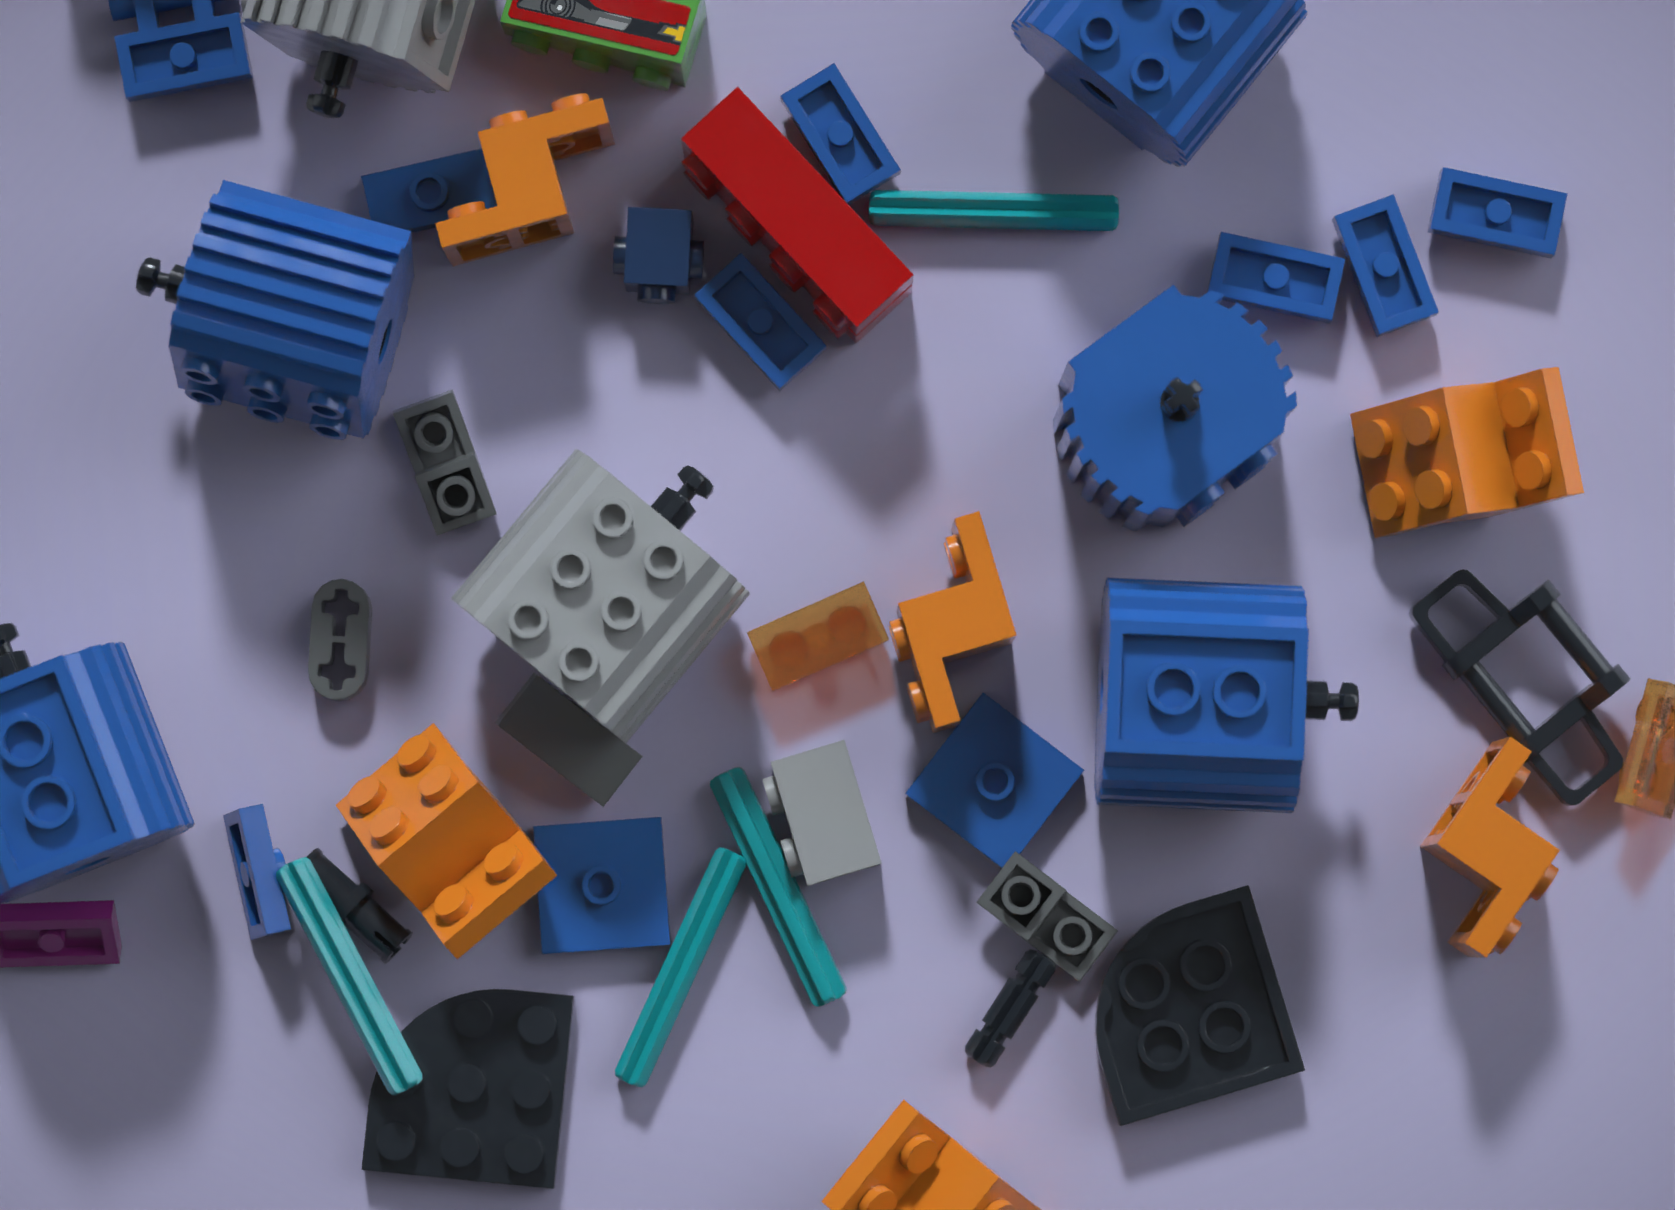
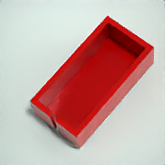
M738 86L681 138L684 159L681 163L686 169L683 174L688 181L708 201L715 194L718 195L727 205L725 211L729 216L726 220L730 226L751 247L760 240L771 252L768 256L772 261L769 266L792 292L796 293L803 287L815 299L812 302L815 307L812 311L813 314L836 339H839L846 333L855 343H858L912 293L914 274Z

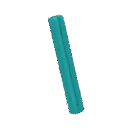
M874 190L869 196V221L874 226L1113 231L1119 223V201L1114 195Z
M737 767L715 776L710 781V788L742 856L746 859L747 867L811 1003L815 1007H819L841 998L846 993L847 987L795 877H791L784 853L745 770Z
M722 847L715 850L615 1068V1076L618 1079L640 1088L647 1084L747 864L743 856Z
M303 857L284 865L276 872V878L387 1091L391 1095H397L414 1087L422 1081L423 1074L311 860Z

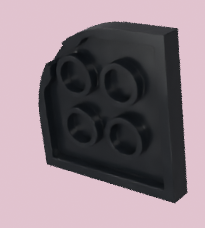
M1249 885L1192 901L1158 915L1128 939L1110 964L1098 995L1095 1012V1038L1101 1068L1119 1126L1305 1071Z
M513 989L477 990L446 999L416 1017L401 1031V1034L423 1074L422 1081L400 1094L391 1095L387 1091L380 1075L376 1072L368 1103L361 1170L554 1189L574 995Z

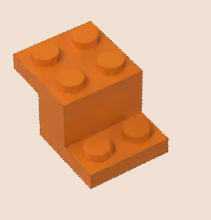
M586 93L567 96L551 103L553 110L551 112L529 118L524 110L508 112L490 119L489 124L491 128L478 131L498 206L486 209L483 201L463 204L447 211L448 220L435 223L441 247L452 267L574 234L555 161L615 145L603 98L590 101Z
M1559 367L1542 368L1496 382L1442 387L1350 414L1375 538L1393 536L1436 524L1489 518L1584 493Z
M980 511L954 518L951 528L952 535L945 537L946 542L943 543L953 578L957 579L965 576L967 583L900 602L896 611L898 619L889 621L890 625L888 627L898 661L902 662L911 659L917 681L908 683L907 687L917 724L929 720L932 733L956 727L961 721L944 664L1012 644L1017 636Z
M434 723L419 735L408 739L400 747L397 754L373 774L359 780L351 788L348 795L336 804V807L377 866L422 913L440 941L457 960L557 876L509 811L469 768L451 742Z
M1512 737L1491 742L1420 846L1483 890L1447 942L1467 957L1487 958L1494 951L1502 954L1522 926V922L1516 919L1515 916L1524 902L1530 898L1536 901L1539 900L1559 871L1551 863L1560 850L1496 806V803L1501 804L1504 800L1509 803L1522 788L1531 773L1523 764L1532 751Z
M904 1099L821 1201L830 1210H1042Z

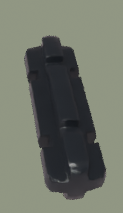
M1030 949L1025 952L1015 968L1018 971L1014 980L1011 978L1007 980L982 1019L985 1025L981 1031L976 1029L965 1045L966 1054L985 1067L991 1068L996 1064L1005 1050L1002 1044L1007 1037L1009 1039L1013 1038L1039 997L1035 994L1040 986L1045 988L1056 970L1054 962L1036 950Z

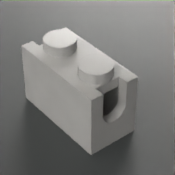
M845 740L770 762L774 776L764 778L762 781L773 816L786 813L793 837L781 840L791 877L804 874L807 886H811L882 864Z

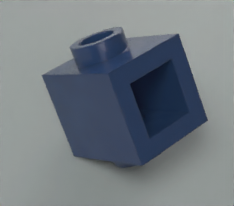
M628 207L626 237L615 236L613 274L624 275L626 291L638 292L637 301L649 304H674L676 294L690 295L691 278L702 279L704 241L693 240L694 219L692 210Z

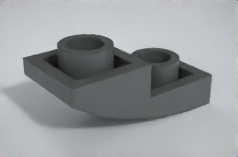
M453 389L394 410L393 416L414 469L415 479L436 535L496 515L497 512Z
M536 673L531 675L495 722L506 733L602 807L605 806L643 757Z
M1016 851L976 902L1078 982L1083 979L1118 932L1116 928L1069 894L1065 888Z

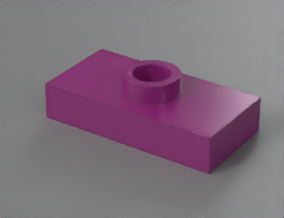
M114 900L0 904V968L120 964L122 943Z

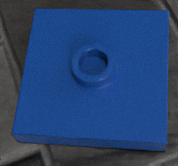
M983 692L905 794L992 862L1003 868L1015 851L1020 854L1083 773L1084 769Z
M662 817L533 826L535 847L557 874L553 880L538 891L542 954L671 945Z

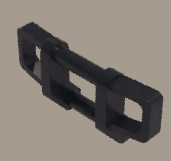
M1465 569L1458 570L1410 609L1409 617L1443 659L1442 667L1452 679L1455 680L1460 677L1507 736L1512 737L1532 751L1525 763L1527 762L1560 802L1566 806L1579 804L1623 767L1622 755L1592 710L1622 688L1631 678L1619 664L1612 667L1559 603L1557 598L1561 594L1550 580L1545 581L1512 608L1508 609L1471 572ZM1461 586L1466 588L1497 620L1458 652H1455L1430 621L1428 611L1432 605L1453 588ZM1537 615L1592 683L1534 728L1479 660ZM1580 720L1603 754L1604 764L1600 770L1578 788L1572 790L1564 784L1539 753Z

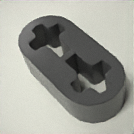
M337 579L322 585L314 595L311 609L308 661L309 680L315 691L323 697L335 701L350 700L360 694L366 686L369 675L372 605L366 591L353 581ZM339 591H348V599L353 603L359 604L360 608L358 615L352 614L347 617L345 636H336V617L325 613L326 602H336ZM335 644L345 645V664L356 669L354 678L344 679L341 690H333L332 680L321 675L323 666L333 665Z

